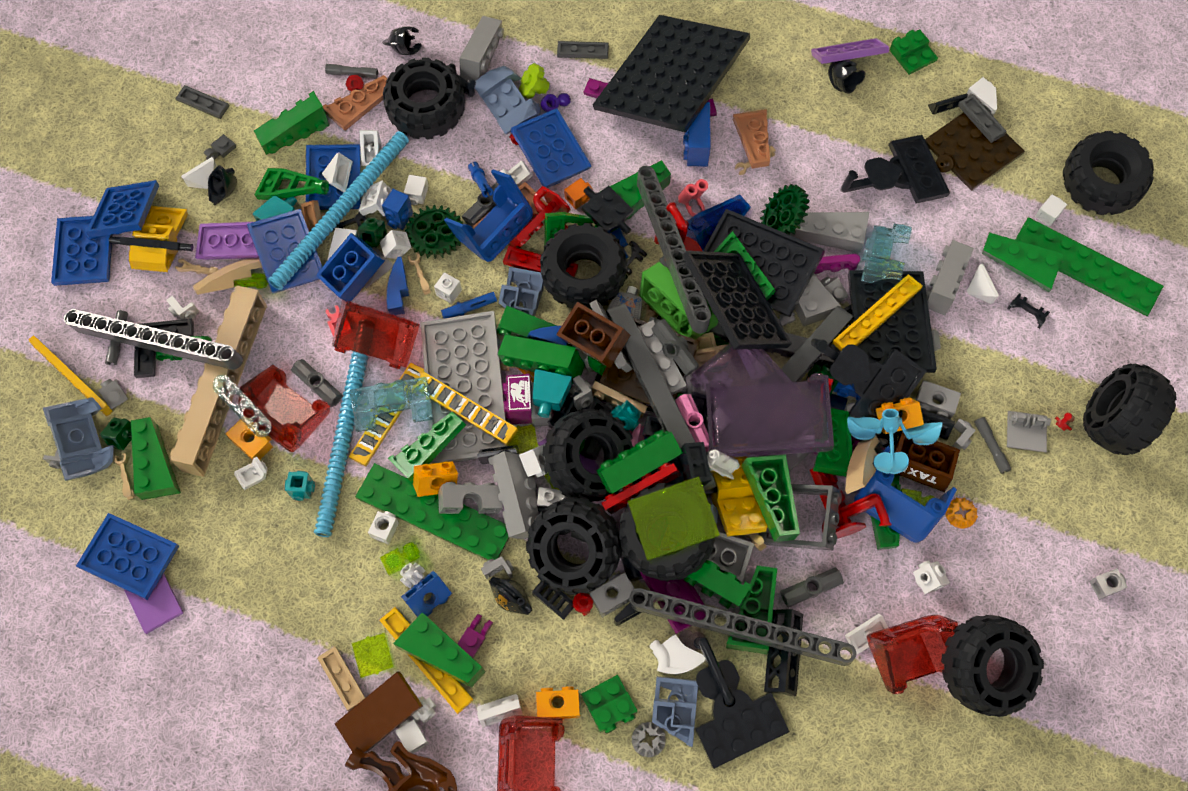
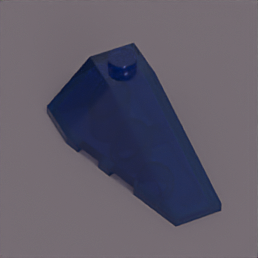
M737 195L706 209L687 220L689 226L686 236L694 239L701 249L704 250L726 209L745 216L751 206L741 195Z

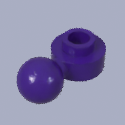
M561 93L558 97L553 94H547L541 99V108L545 112H549L556 108L558 109L559 105L565 107L570 104L571 98L567 93Z

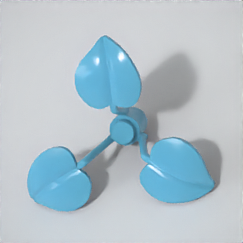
M896 409L884 410L880 420L872 417L853 418L849 416L847 419L849 432L857 439H873L876 433H881L882 428L889 433L890 453L883 452L874 458L875 468L886 474L901 473L909 464V458L906 453H894L893 433L897 432L899 427H901L907 439H912L917 445L935 443L942 429V422L924 423V425L906 429Z

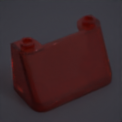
M342 299L332 346L335 347V351L341 353L351 350L386 360L390 363V367L400 369L401 366L407 368L420 324L400 316Z
M271 365L240 386L238 410L246 420H251L258 429L265 432L289 452H294L300 448L330 412V406L325 401L317 399L311 404L286 385L285 372L275 365Z
M928 615L868 634V646L886 690L892 694H901L908 687L907 682L936 672H942L944 670V664L941 662L942 653L945 654L947 648L945 643L948 637H952L955 634L953 630L958 626V622L941 615Z
M514 715L500 722L497 791H561L559 786H554L555 742H558L564 736L565 731L562 718Z

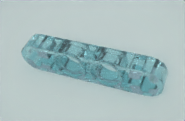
M226 375L217 376L213 381L214 391L256 436H268L272 429L271 422ZM218 381H220V382H224V381H225V382H226L225 387H226L228 390H230L231 388H232L233 390L229 391V393L227 394V396H225L224 394H226V389H225L224 387H220V388H219V387H218V384H219ZM233 394L239 395L241 402L238 404L232 403L230 396ZM245 409H252L255 415L252 418H246L243 415V411ZM257 417H260V419H258V423L262 426L264 424L267 426L266 432L264 430L259 431V425L256 422L254 423V425H252L251 423L254 422L257 419Z

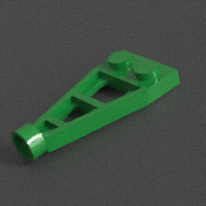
M268 168L254 195L258 200H269L273 196L283 199L313 193L327 194L329 183L327 180H320L316 177L283 168ZM283 179L291 180L287 189L278 190ZM299 181L306 182L304 187L296 188Z
M566 212L546 213L544 246L550 238H554L556 232L565 229L566 223H575L578 226H583L584 223L594 222L585 215Z

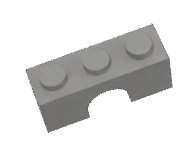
M446 482L438 490L439 514H459L463 508L464 499L473 500L478 506L479 514H498L502 509L501 501L499 502L498 498L500 493L499 486L494 483L475 485V483L468 482L463 485H456L455 482Z

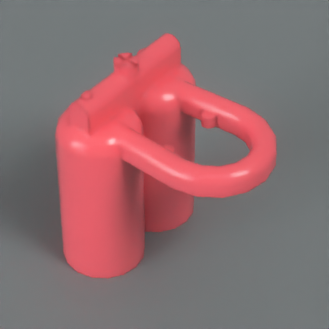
M699 179L695 184H688L678 196V202L685 204L688 213L693 218H700L705 213V207L700 199L708 188V183L704 179ZM691 199L697 201V205L701 208L700 214L693 213L692 207L689 205Z

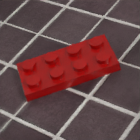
M666 463L658 468L659 471L653 475L648 473L640 478L641 481L635 485L630 483L623 487L624 491L617 495L616 493L605 497L606 501L602 502V505L607 512L613 514L626 507L631 498H635L640 493L639 491L647 487H654L656 484H667L682 475L674 463Z

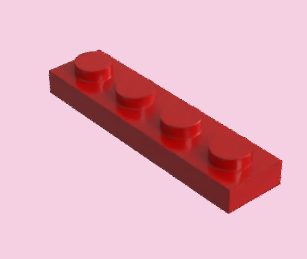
M508 246L503 264L514 268L541 272V254ZM571 263L566 271L573 277L576 276L578 271V264Z

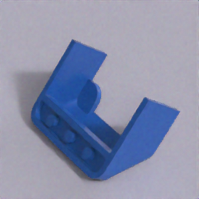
M494 169L491 173L499 184L493 192V201L496 206L474 229L468 224H461L449 218L444 220L462 244L487 262L494 260L533 216L531 206L511 175Z
M887 446L881 453H889L890 447ZM876 469V472L866 486L857 491L854 502L870 494H878L886 508L890 523H892L888 527L914 543L923 541L945 515L957 489L953 487L940 496L939 499L932 498L923 506L891 486L894 474H886ZM875 507L864 511L880 521Z

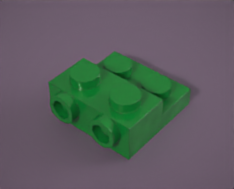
M920 29L917 31L910 30L903 38L896 37L892 41L889 50L908 75L938 60L936 54L928 46L929 39Z
M618 675L581 694L600 733L605 731L608 734L617 728L616 724L622 721L626 724L636 718L635 714L638 711Z

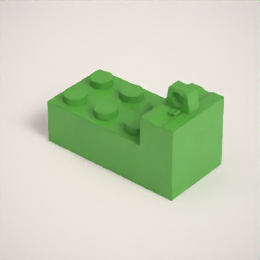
M658 262L642 272L639 296L658 315L665 319L678 334L695 340L705 334L696 333L692 330L669 268ZM706 300L709 310L711 312L709 327L706 331L708 332L709 330L717 326L718 319L712 312V309L708 301Z

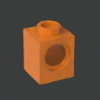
M582 178L564 189L565 199L575 210L590 200L583 192L584 189L589 186L593 190L592 186Z

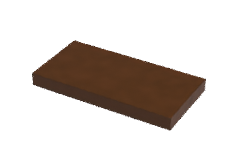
M398 671L339 719L335 726L352 752L358 747L367 753L422 708L423 705L402 673Z

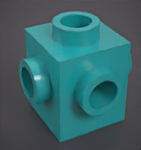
M628 400L621 406L617 405L611 412L614 418L618 417L624 423L626 431H633L639 425L638 419L641 412Z
M305 471L288 472V478L285 481V491L293 500L303 501L304 498L311 499V492L315 491V481Z

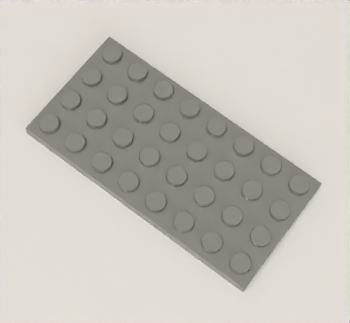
M489 311L420 322L424 372L507 421L503 403L500 358L497 355L499 345L495 312ZM426 397L430 431L434 424L451 413V411ZM459 417L466 426L432 460V464L478 459L477 454L481 449L503 447L506 445Z

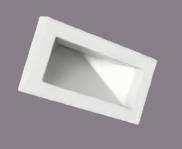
M337 153L322 174L329 184L342 192H346L353 161L341 153Z
M211 157L181 177L188 187L208 189L209 175L217 165Z
M980 264L971 280L967 293L992 304L999 295L984 264Z

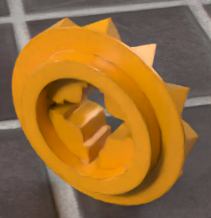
M965 497L953 499L945 513L949 523L960 529L971 527L978 518L977 508L973 505V501H969ZM960 508H961L963 511H964V510L968 511V512L964 515V517L962 516V514H955V513L958 512V511L960 510Z

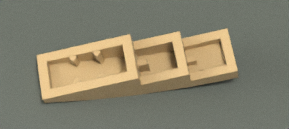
M247 258L225 266L193 286V290L199 295L233 288V280L252 277L251 269L262 268L259 258Z
M876 435L873 439L860 441L853 451L846 476L845 491L847 494L865 487L876 472L872 464L875 456H877L874 448L880 442Z

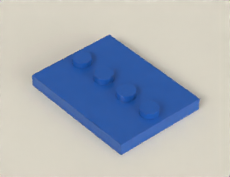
M557 108L511 127L512 135L542 186L549 188L591 168L590 162Z
M360 144L306 145V175L326 180L322 174L334 156L337 153H341L353 161L347 188H349L361 173ZM329 184L327 194H307L306 202L318 200L320 210H329L344 192ZM361 197L360 200L357 201V203L353 205V208L351 209L360 208Z
M157 180L106 188L86 231L89 238L142 230L159 188Z
M301 209L247 224L272 294L320 280L316 274L322 268V264L316 250L301 265L297 273L290 277L291 280L287 281L285 286L283 285L282 290L274 288L268 280L309 233Z
M93 216L57 218L51 283L54 286L109 282L112 244L109 243V237L113 236V234L89 238L86 231Z
M108 513L76 564V567L148 600L179 545Z

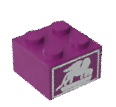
M530 374L506 375V382L503 383V394L505 395V401H503L506 419H509L511 425L532 424Z

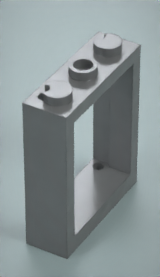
M791 484L793 494L827 496L822 542L803 540L774 542L767 526L766 532L759 533V536L764 539V544L833 551L834 545L837 542L836 525L839 523L838 508L842 501L841 490L834 486Z

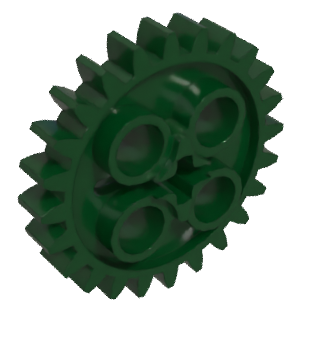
M790 184L789 186L785 185L784 189L779 188L778 193L774 192L773 198H768L770 202L764 204L766 209L761 211L764 215L760 217V220H762L761 223L788 235L791 233L795 235V229H801L799 224L805 223L803 217L808 216L805 211L810 208L807 205L810 200L807 199L809 195L804 189L796 184L795 186Z
M433 205L432 209L426 206L425 211L420 208V214L414 212V218L409 217V223H406L407 229L405 232L414 253L419 251L420 256L426 253L427 258L433 255L434 259L440 254L444 258V253L451 255V249L457 251L456 245L461 246V242L456 238L444 220L449 218L463 224V221H461L460 215L456 216V211L450 213L449 207L443 210V205L439 209H436V205Z

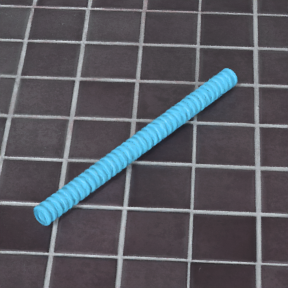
M397 131L392 136V139L379 151L376 157L366 166V169L359 174L356 180L346 189V192L339 197L336 203L332 205L329 211L325 213L322 219L297 245L294 252H291L287 260H284L283 264L272 274V277L268 278L274 288L283 289V285L285 286L287 281L291 280L290 277L297 273L301 265L319 247V244H322L326 236H329V232L333 231L336 224L340 223L343 217L353 208V205L360 200V197L366 193L370 186L373 185V182L377 180L399 152L409 143L408 137L403 132Z
M368 320L358 322L357 337H355L351 364H349L350 369L346 377L348 380L345 382L343 402L339 410L341 413L338 415L340 419L337 420L335 441L332 444L334 447L331 448L333 453L330 454V464L327 467L329 470L326 472L328 476L325 477L324 493L321 495L323 499L320 500L322 505L319 506V517L316 519L318 523L315 524L317 529L314 530V533L321 537L332 535L330 531L333 530L332 524L335 522L333 520L336 517L334 513L337 511L335 507L338 506V495L341 493L339 489L342 488V485L340 483L343 482L344 466L347 464L345 460L348 459L347 454L349 453L347 449L350 448L351 432L354 430L352 426L355 425L354 421L356 420L354 415L357 414V404L361 396L359 393H361V387L363 386L361 382L364 381V371L366 370L365 366L368 360L367 355H369L372 334L374 333L373 329L375 327V324Z

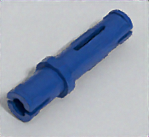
M473 162L474 167L470 163L468 169L471 172L473 181L477 183L484 197H488L486 192L491 196L493 189L489 185L483 169L479 167L478 162Z
M490 292L462 303L460 301L456 302V305L441 310L443 319L459 315L464 316V313L495 303L497 299L495 293Z

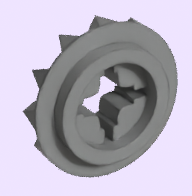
M652 722L640 724L632 734L633 748L641 756L654 757L665 746V733ZM645 731L649 733V736H657L652 740L653 748L647 742L640 743L645 739Z

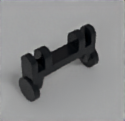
M450 63L449 66L456 71V66ZM457 74L458 78L461 79L464 93L468 94L469 97H473L476 81L470 79L467 82Z
M359 212L355 218L336 224L335 228L343 229V227L355 223L360 227L361 221H366V215L363 216Z
M634 241L629 242L632 249V255L627 261L626 273L629 275L632 274V270L628 266L634 259L642 262V256H647V253Z
M1019 293L1007 309L1019 307L1036 317L1037 324H1039L1037 328L1040 329L1050 311L1044 314L1042 312L1044 310L1043 307H1040L1039 310L1026 302L1027 297H1024L1023 300L1020 299L1021 294Z

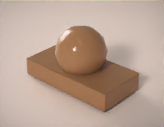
M318 200L301 204L303 217L309 232L325 215L319 209Z

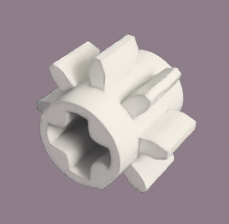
M408 563L400 572L402 576L400 581L406 587L411 588L425 577L423 575L425 569L417 563H414V565Z
M421 696L418 699L423 707L415 712L412 717L416 722L421 720L423 723H426L436 714L433 710L436 705L430 697L425 700Z

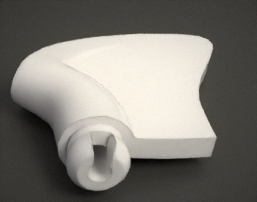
M676 634L663 644H660L659 640H655L650 644V649L653 650L652 653L658 660L657 671L682 674L695 669L705 661L704 655L686 647Z

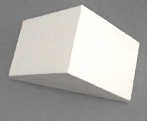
M359 130L361 166L369 165L381 150L382 142L378 130Z

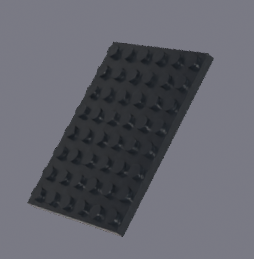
M659 15L592 104L593 108L597 111L686 133L749 42L750 33Z

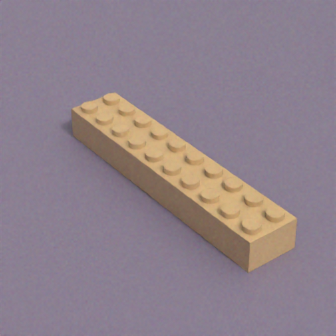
M236 286L235 291L231 293L230 304L224 311V320L222 325L218 327L215 342L234 348L243 357V363L235 370L204 364L203 375L198 379V388L196 393L192 395L190 409L184 416L183 427L177 434V443L170 453V460L182 472L205 476L267 308L258 290Z

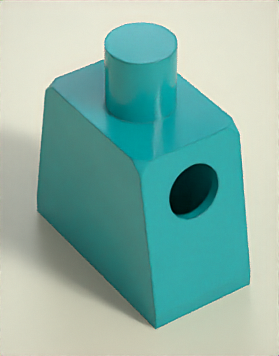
M273 196L254 211L253 216L256 221L294 211L295 208L293 206L298 201L295 197L285 198L283 201L277 196Z
M535 369L533 405L539 407L538 416L549 418L551 409L561 410L572 387L571 376Z

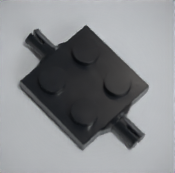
M609 185L598 193H595L587 186L583 192L590 200L582 206L581 210L597 226L607 229L608 233L617 228H620L626 235L630 233L632 229L625 223V220L633 214L634 210Z

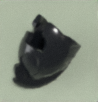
M411 26L393 29L389 38L382 42L386 46H391L394 51L401 55H413L422 47L421 43H417L410 48L411 40H414L415 36L410 35L408 30L419 33L417 28Z
M850 60L831 62L828 76L836 90L850 94L854 92L858 84L863 82L866 72L863 70L856 72L857 63Z

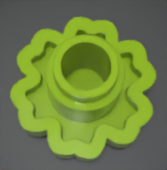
M536 63L529 65L528 70L524 71L520 80L519 91L527 99L533 98L535 93L546 94L550 86L549 81L544 78V68Z

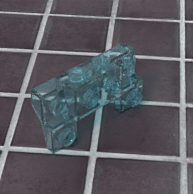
M895 223L893 229L874 225L872 237H867L866 249L862 258L865 261L861 281L873 283L882 279L901 280L905 262L891 260L893 243H909L912 227Z
M426 377L396 380L386 384L377 383L374 386L350 390V400L354 414L355 430L357 432L376 429L375 415L412 409L414 423L433 420L429 382Z

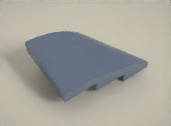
M509 267L507 285L501 286L499 304L504 308L507 305L535 316L544 288L541 272ZM511 282H514L517 287L510 286ZM520 301L523 303V307L519 306Z
M657 676L652 723L682 740L689 747H693L698 692L696 680ZM660 687L672 690L668 699L659 698ZM676 695L678 700H670V697Z

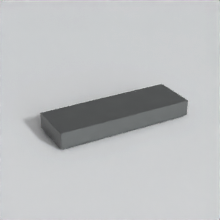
M558 41L557 58L608 59L609 42Z
M186 85L176 96L177 101L219 119L222 118L229 108L228 103Z
M974 94L959 102L958 106L991 143L1006 134L1007 131Z

